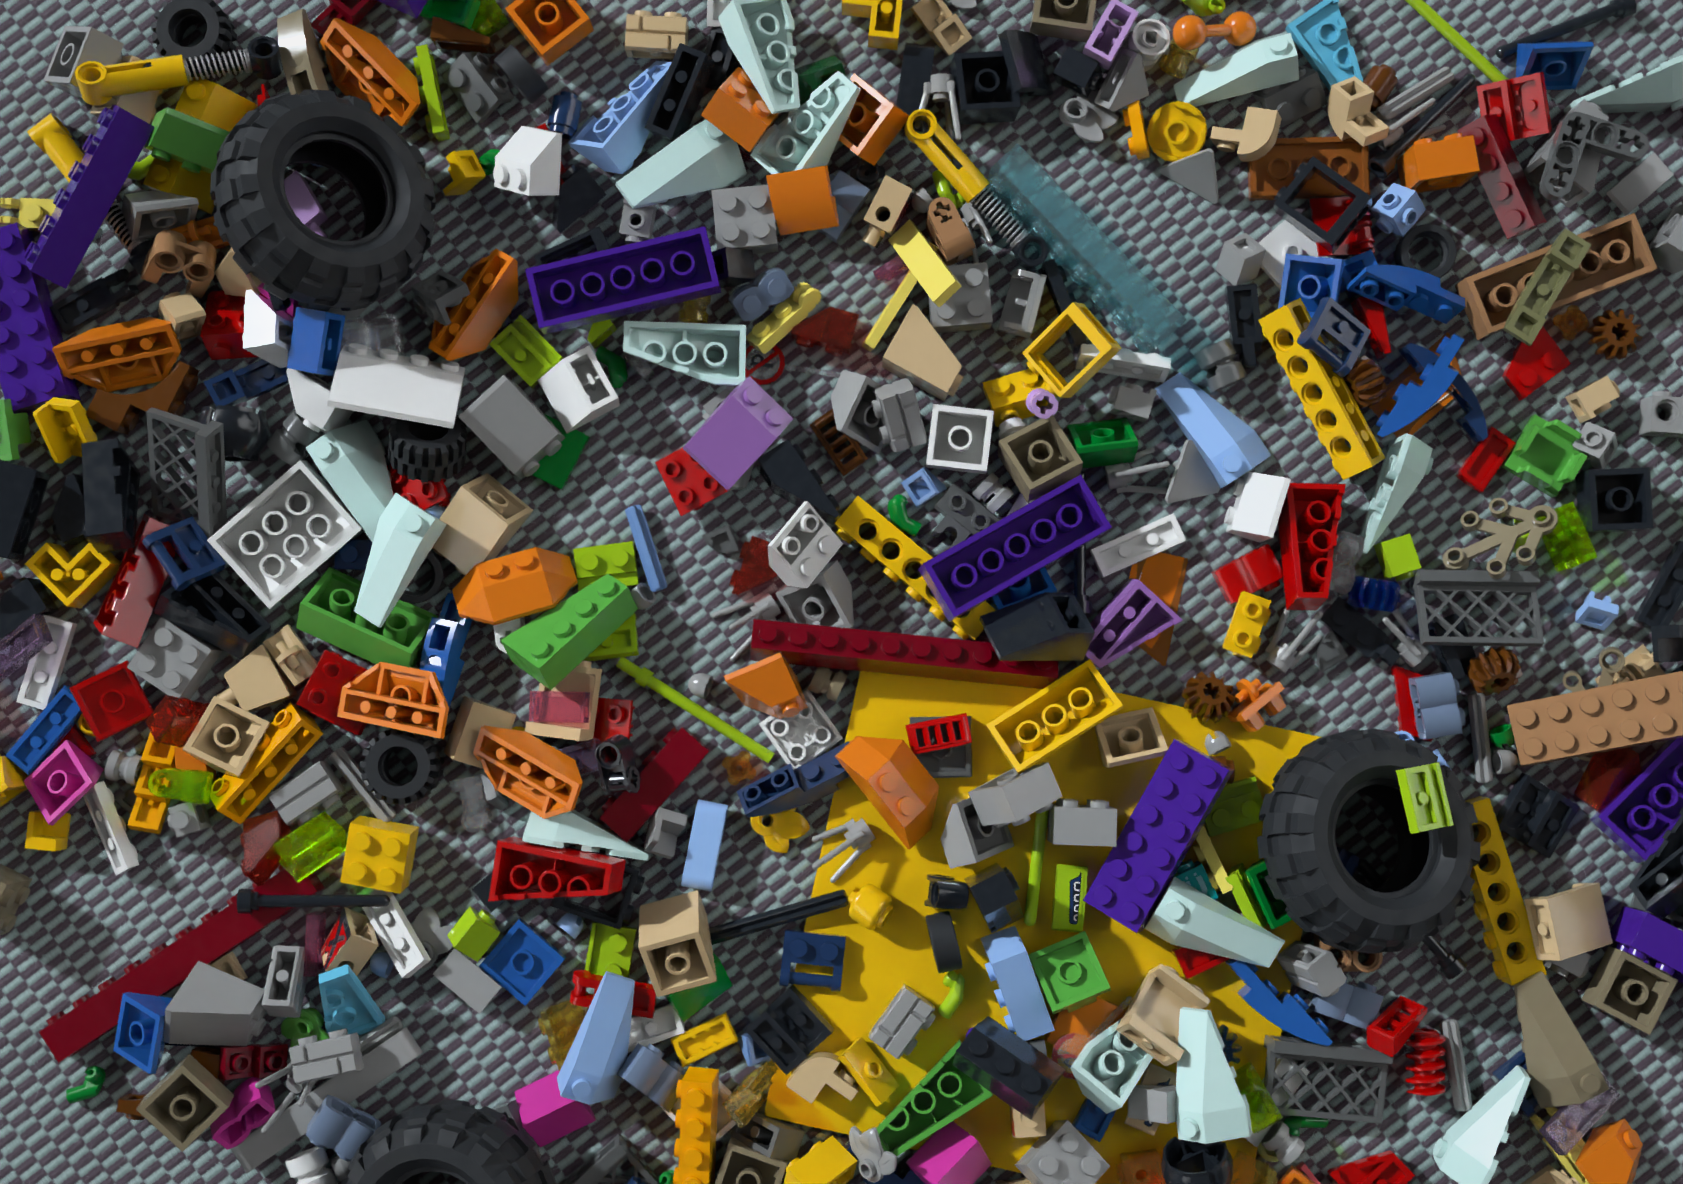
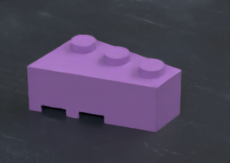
M1130 578L1090 623L1095 634L1084 659L1086 661L1090 659L1095 667L1102 668L1130 652L1139 644L1154 638L1158 633L1183 620L1140 580Z

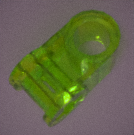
M159 769L150 775L148 788L151 793L158 797L178 799L189 803L209 804L214 773L194 769ZM166 777V780L171 781V786L166 787V784L161 783L162 778Z

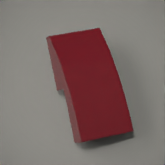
M273 1043L220 1047L219 1079L266 1078L287 1067L288 1044Z

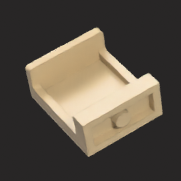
M582 661L552 690H549L540 683L535 722L526 721L525 732L531 735L593 742L602 669L591 668L592 662Z
M1576 883L1572 885V889L1550 896H1533L1524 899L1537 960L1562 961L1613 943L1600 883Z
M1160 964L1149 970L1116 1030L1166 1067L1179 1061L1185 1051L1178 1046L1180 1009L1182 1007L1203 1009L1209 1005L1211 1000L1204 995L1198 986L1189 984L1179 977L1175 969Z

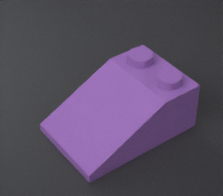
M749 376L732 390L684 445L683 449L726 490H729L778 438L793 418Z

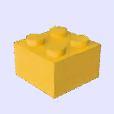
M358 816L349 825L340 882L401 894L410 884L419 826L393 821L383 822V820Z

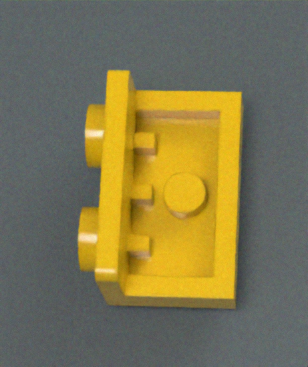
M1025 369L983 382L985 395L991 410L994 411L993 420L996 427H999L1002 422L1010 418L1019 417L1025 419L1035 416V414L1027 409L1026 398L1033 389L1043 388L1047 390L1045 387L1047 382L1041 375H1036L1030 369ZM1044 398L1042 401L1037 400L1036 406L1039 408L1048 404V401Z
M53 397L33 412L35 421L55 463L62 464L72 455L82 457L81 443L97 441V435L89 423L86 410L78 400Z
M1245 591L1240 593L1222 646L1223 649L1231 651L1233 655L1243 659L1252 658L1253 654L1256 655L1261 644L1260 632L1270 618L1271 609H1269L1271 600Z

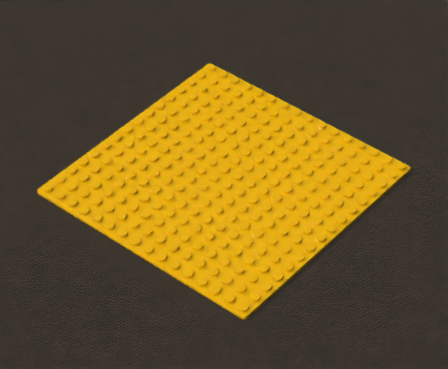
M860 671L845 743L850 742L856 736L900 739L904 740L910 748L905 726L910 724V717H938L966 713L967 716H971L972 777L933 778L939 785L932 827L911 849L905 847L851 777L837 783L840 790L833 794L825 831L841 826L851 819L857 822L863 818L876 839L870 842L872 847L864 851L835 883H831L830 878L858 847L853 849L850 846L820 866L816 872L811 898L839 890H845L849 898L856 887L861 889L867 884H873L892 898V906L895 909L888 923L883 928L877 927L874 930L865 928L849 916L850 904L846 907L807 917L804 927L805 932L846 936L840 992L831 991V988L793 985L834 1028L832 1034L813 1049L810 1054L830 1052L840 1056L855 1040L862 1037L900 1086L881 1105L876 1107L857 1081L855 1083L858 1085V1092L852 1101L825 1084L811 1104L786 1086L787 1079L794 1069L786 1075L775 1064L765 1106V1115L767 1117L849 1135L851 1127L856 1126L863 1133L868 1129L877 1127L959 1039L961 1042L964 1041L970 1028L976 1026L989 1016L1008 1029L1004 1020V1016L1009 1015L1006 1006L1000 1008L994 990L999 989L997 981H990L984 965L989 960L981 938L993 933H991L969 887L968 904L965 910L933 908L925 906L924 901L928 899L930 881L927 879V874L952 876L956 880L965 882V878L998 863L1001 868L1007 867L1012 872L1020 888L1015 893L1019 899L1023 915L1025 914L1036 812L1029 815L1031 819L1026 823L1018 826H1013L1012 823L1008 824L1014 843L1013 847L974 864L950 869L940 839L953 804L970 798L969 791L1013 769L993 740L986 725L1042 689ZM1114 692L1124 708L1112 716L1153 707L1168 749L1174 739H1179L1209 756L1204 744L1207 734L1216 739L1214 731L1224 733L1232 746L1213 756H1225L1226 759L1234 761V782L1255 776L1262 799H1264L1266 794L1274 790L1272 786L1274 783L1273 778L1287 759L1296 757L1303 746L1321 738L1264 725L1256 732H1248L1240 722H1231L1227 716L1222 717L1216 723L1209 718L1208 722L1203 724L1199 715L1191 719L1192 709H1184V707ZM1093 727L1036 764L1049 762L1055 779L1058 781V786L1063 796L1061 798L1078 800V805H1087V799L1105 800L1109 802V806L1116 808L1117 841L1164 756L1110 768L1104 767L1095 728ZM1263 821L1209 837L1227 874L1231 867L1243 863L1247 870L1253 863L1264 859L1259 858L1257 837L1262 836ZM1047 822L1036 923L1033 926H1028L1025 924L1024 918L998 931L1015 925L1028 955L1079 934V932L1051 930L1057 864L1088 867L1087 894L1113 847L1054 845L1047 840ZM848 830L823 839L820 858L845 842L847 839L844 834ZM1196 839L1182 862L1192 859L1193 863L1199 861L1193 848L1194 845L1198 844ZM1201 862L1206 873H1210L1211 870L1207 862ZM1086 903L1083 931L1086 932L1111 987V991L1103 993L1098 997L1127 1010L1149 970L1160 964L1175 969L1179 977L1189 984L1198 986L1204 995L1211 1000L1209 1005L1203 1009L1210 1010L1225 1045L1223 1048L1224 1055L1229 1067L1233 1066L1237 1077L1234 1079L1240 1094H1245L1248 1101L1265 1076L1267 1049L1264 1047L1265 1035L1281 1036L1282 1029L1263 1017L1237 993L1246 984L1226 962L1186 979L1172 949L1179 946L1168 943L1146 929L1136 933ZM949 911L951 914L963 966L961 969L953 971L956 974L960 973L965 979L963 1000L950 1019L944 1018L938 1012V1008L949 994L950 987L943 984V979L947 972L938 973L925 918L927 915ZM1293 920L1275 929H1271L1268 922L1264 926V929L1285 940L1278 954L1293 942L1301 940L1303 929ZM1276 956L1269 968L1255 965L1259 969L1255 974L1262 982L1266 979L1270 981L1279 991V994L1275 996L1277 998L1284 991L1288 994L1290 993L1291 983ZM796 963L795 972L833 976V967ZM906 984L934 1005L935 1010L933 1014L936 1017L926 1031L921 1028L915 1036L918 1043L908 1056L903 1054L898 1060L869 1038L868 1033L901 987ZM1043 995L1046 1007L1048 1009L1052 1021L1055 1014L1052 1013V1010L1049 1004H1047V1001ZM1046 1034L1033 1038L1031 1040L1044 1039ZM1045 1041L1047 1057L1052 1060L1051 1055L1054 1045ZM1058 1048L1057 1054H1071L1061 1048ZM1057 1058L1058 1064L1066 1069V1072L1072 1073L1071 1069L1063 1063L1066 1058ZM1073 1058L1068 1061L1069 1065H1073ZM1155 1058L1150 1062L1177 1074V1062L1166 1067ZM840 1061V1064L838 1065L836 1070H838L839 1072L841 1069H845L846 1071H848ZM1143 1075L1136 1085H1140ZM1062 1076L1044 1101L1046 1130L1055 1120H1068L1071 1124L1073 1123L1086 1098L1082 1094L1076 1079ZM994 1094L953 1120L978 1140L992 1163L991 1167L1021 1173V1171L1015 1164L1040 1138L1012 1137L1010 1107ZM1127 1098L1124 1105L1116 1110L1100 1142L1078 1131L1110 1165L1095 1184H1166L1161 1168L1163 1149L1173 1137L1178 1139L1176 1122L1169 1124L1159 1123L1153 1136L1124 1123L1128 1113ZM933 1134L910 1149L918 1150ZM1245 1138L1221 1141L1222 1143L1225 1142L1233 1160L1234 1170L1230 1184H1251L1258 1147Z

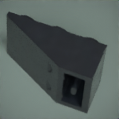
M789 439L757 459L756 469L774 494L798 507L804 501H808L824 521L831 525L835 524L840 516L838 510L841 508L831 493L826 496L822 490L821 485L823 481L814 468L809 470L805 465L804 459H806V456L797 443L792 445Z
M1044 592L982 615L979 619L1000 661H1083L1095 634L1073 592Z

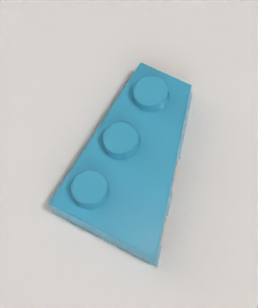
M1339 0L1321 1L1289 23L1285 28L1287 33H1291L1293 41L1312 68L1318 72L1320 79L1329 91L1331 85L1354 76L1362 82L1364 81L1354 48L1350 45L1345 19L1341 16L1339 10Z
M348 964L318 975L327 1034L328 1032L347 1028L348 1034L357 1032L358 1035H362L385 1022L384 1014Z

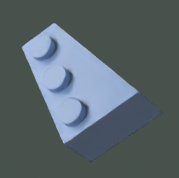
M1015 925L982 937L981 941L989 960L984 965L990 981H997L999 989L994 990L1000 1008L1005 1006L1009 1015L1004 1016V1020L1008 1030L1012 1033L1016 1032V1035L1024 1041L1055 1031L1028 953Z

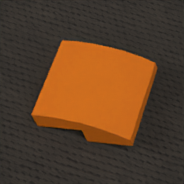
M827 165L766 175L772 208L780 236L840 226L835 196H832Z
M1097 996L1096 1002L1068 1013L1067 1009L1056 1013L1052 1020L1055 1031L1047 1033L1044 1040L1055 1045L1057 1040L1065 1034L1075 1033L1073 1038L1061 1043L1059 1048L1078 1056L1086 1043L1121 1019L1126 1009Z

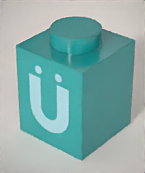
M1192 859L1181 863L1174 877L1214 900L1219 898L1209 881L1202 863L1199 861L1193 863Z

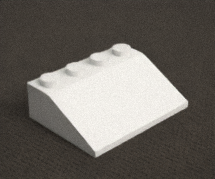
M357 343L343 346L336 366L327 406L454 428L461 400L465 367H460L459 363L443 360L441 363L429 361V358L423 355L400 356L397 351L390 349H381L380 352L368 350L367 346Z
M299 460L207 541L262 602L271 609L356 536L362 528L308 461Z

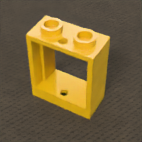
M1072 302L1022 354L1028 360L1026 362L1028 368L1036 375H1041L1047 382L1045 387L1050 393L1054 394L1057 398H1071L1122 347L1084 303ZM1076 323L1100 353L1077 376L1067 383L1043 354Z

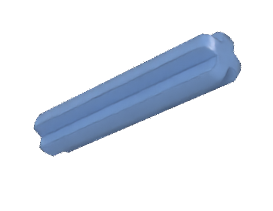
M641 505L630 506L625 509V513L650 590L652 592L661 591L667 588V582Z

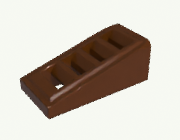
M433 16L430 38L437 49L495 54L496 48L490 37Z
M831 409L812 422L809 428L844 477L866 462L868 458L858 443L845 434L833 443H828L827 439L839 432L836 425L824 434L820 431L830 422H835L834 412ZM848 441L850 446L836 455L834 450ZM855 451L857 456L843 465L840 460Z

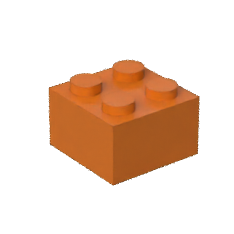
M515 0L505 8L512 23L546 66H549L594 31L590 18L575 0Z
M738 67L718 88L701 116L748 152H751L765 132L773 125L780 113L772 114L746 72Z
M854 73L850 80L861 90L838 140L857 156L875 166L902 129L909 115L875 87Z
M1454 133L1445 136L1444 140L1433 142L1432 138H1423L1415 141L1414 145L1405 150V153L1397 160L1400 185L1415 190L1417 193L1461 187L1480 171L1474 135L1463 137L1462 133Z

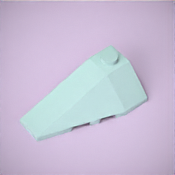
M705 119L621 178L615 185L632 209L664 203L668 199L686 196L687 198L696 196L697 193L725 189L746 176L747 172L737 142Z
M364 420L328 431L307 446L306 450L322 475L373 543L379 518L394 494L391 486L392 477L385 461L384 455H386L384 445L369 421Z

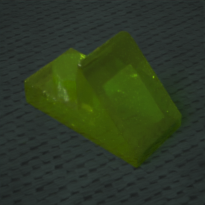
M1249 1062L1235 1071L1237 1077L1234 1079L1240 1094H1245L1249 1103L1252 1132L1254 1134L1259 1133L1283 1117L1252 1063Z

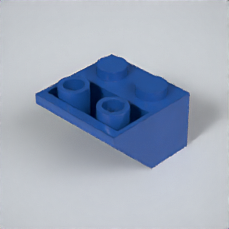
M296 307L287 368L334 376L340 354L345 315Z

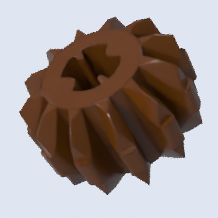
M1608 309L1603 312L1602 316H1596L1592 320L1594 326L1588 328L1587 333L1594 336L1593 339L1588 341V344L1597 345L1595 354L1600 355L1604 353L1605 360H1612L1615 356L1621 360L1627 357V353L1635 352L1637 350L1635 343L1640 342L1643 338L1636 333L1642 325H1633L1632 323L1635 315L1630 314L1625 317L1624 309H1618L1615 312Z
M1366 355L1358 357L1350 373L1343 377L1358 407L1362 409L1374 405L1386 397L1387 385L1384 382L1385 376L1382 375L1380 367L1376 366L1373 359H1369Z
M1503 646L1495 650L1490 647L1486 652H1479V656L1471 658V664L1466 667L1472 687L1475 688L1477 693H1484L1485 696L1492 693L1499 695L1503 690L1509 691V687L1519 683L1518 678L1523 675L1516 654L1511 649H1505Z
M1201 671L1195 678L1192 677L1187 681L1186 688L1182 692V698L1186 700L1184 709L1193 710L1191 719L1199 715L1203 724L1208 722L1209 718L1216 723L1222 717L1229 715L1231 706L1235 702V697L1231 695L1233 686L1224 684L1226 681L1225 676L1217 679L1214 671L1210 672L1208 676Z

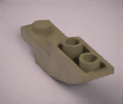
M301 9L278 18L277 33L280 55L291 95L296 93L299 95L303 90H329L322 69L327 67L306 10Z

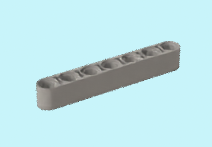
M405 1027L362 1057L364 1063L363 1070L330 1078L310 1092L303 1106L299 1107L297 1102L285 1109L267 1133L263 1134L261 1132L265 1125L263 1124L250 1133L242 1143L231 1148V1151L247 1174L304 1135L310 1120L327 1095L337 1097L349 1104L422 1054V1049L408 1028Z

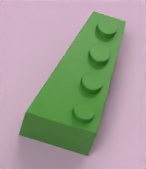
M606 574L500 641L515 665L549 690H552L633 615L638 608L629 588L611 575Z
M960 1039L876 1127L884 1151H889L896 1156L900 1155L993 1096V1093L953 1066L956 1050L962 1044Z

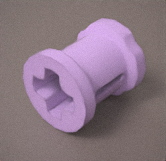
M1036 388L1028 393L1026 406L1035 416L1047 419L1056 413L1058 401L1055 399L1054 394L1048 390ZM1044 398L1048 401L1047 406H1041V408L1036 406L1037 400L1042 401Z

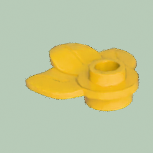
M796 808L769 814L771 823L768 826L762 824L764 816L751 817L750 822L753 830L757 834L763 835L765 844L770 850L778 853H787L789 839L802 837L810 830L808 821L800 813L795 812Z

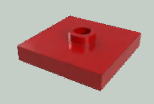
M128 660L69 688L97 742L156 715L135 673L127 668L129 665Z

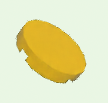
M1182 101L1166 103L1157 109L1149 120L1147 129L1149 145L1157 156L1170 162L1195 154L1205 144L1208 132L1206 119L1201 111L1190 103Z

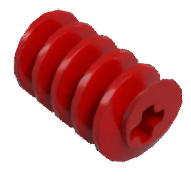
M1416 1028L1411 1034L1414 1036V1039L1405 1042V1045L1414 1048L1413 1052L1405 1054L1406 1058L1414 1060V1064L1405 1066L1406 1070L1414 1073L1413 1077L1405 1079V1082L1414 1085V1089L1407 1090V1093L1434 1096L1446 1091V1086L1439 1083L1446 1078V1074L1439 1070L1446 1066V1062L1438 1058L1446 1053V1049L1438 1045L1444 1043L1446 1037L1437 1033L1438 1031L1434 1029Z

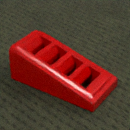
M1366 297L1356 298L1351 302L1352 309L1357 319L1371 330L1367 339L1376 358H1384L1392 350L1383 305Z
M966 713L905 725L909 746L914 754L972 743ZM958 721L961 739L955 738L952 722ZM946 723L949 741L943 742L940 724ZM930 726H934L936 744H931L928 731ZM922 728L925 746L919 747L916 729Z
M1400 996L1367 1027V1045L1393 1057L1403 1047L1425 1017L1428 1007ZM1402 1010V1011H1404V1012H1406V1013H1409V1014H1411V1015L1408 1016V1015H1406V1014H1404V1013H1402V1012H1400V1011Z

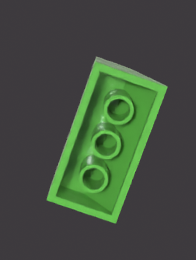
M166 107L155 114L152 123L154 129L144 148L151 150V156L166 162L174 159L182 162L181 167L188 171L200 174L202 170L211 174L217 164V152L230 132Z
M329 567L301 601L296 628L374 664L386 662L413 668L422 655L432 617L438 618V616L411 603L398 600L382 627L379 628L354 612L362 581Z

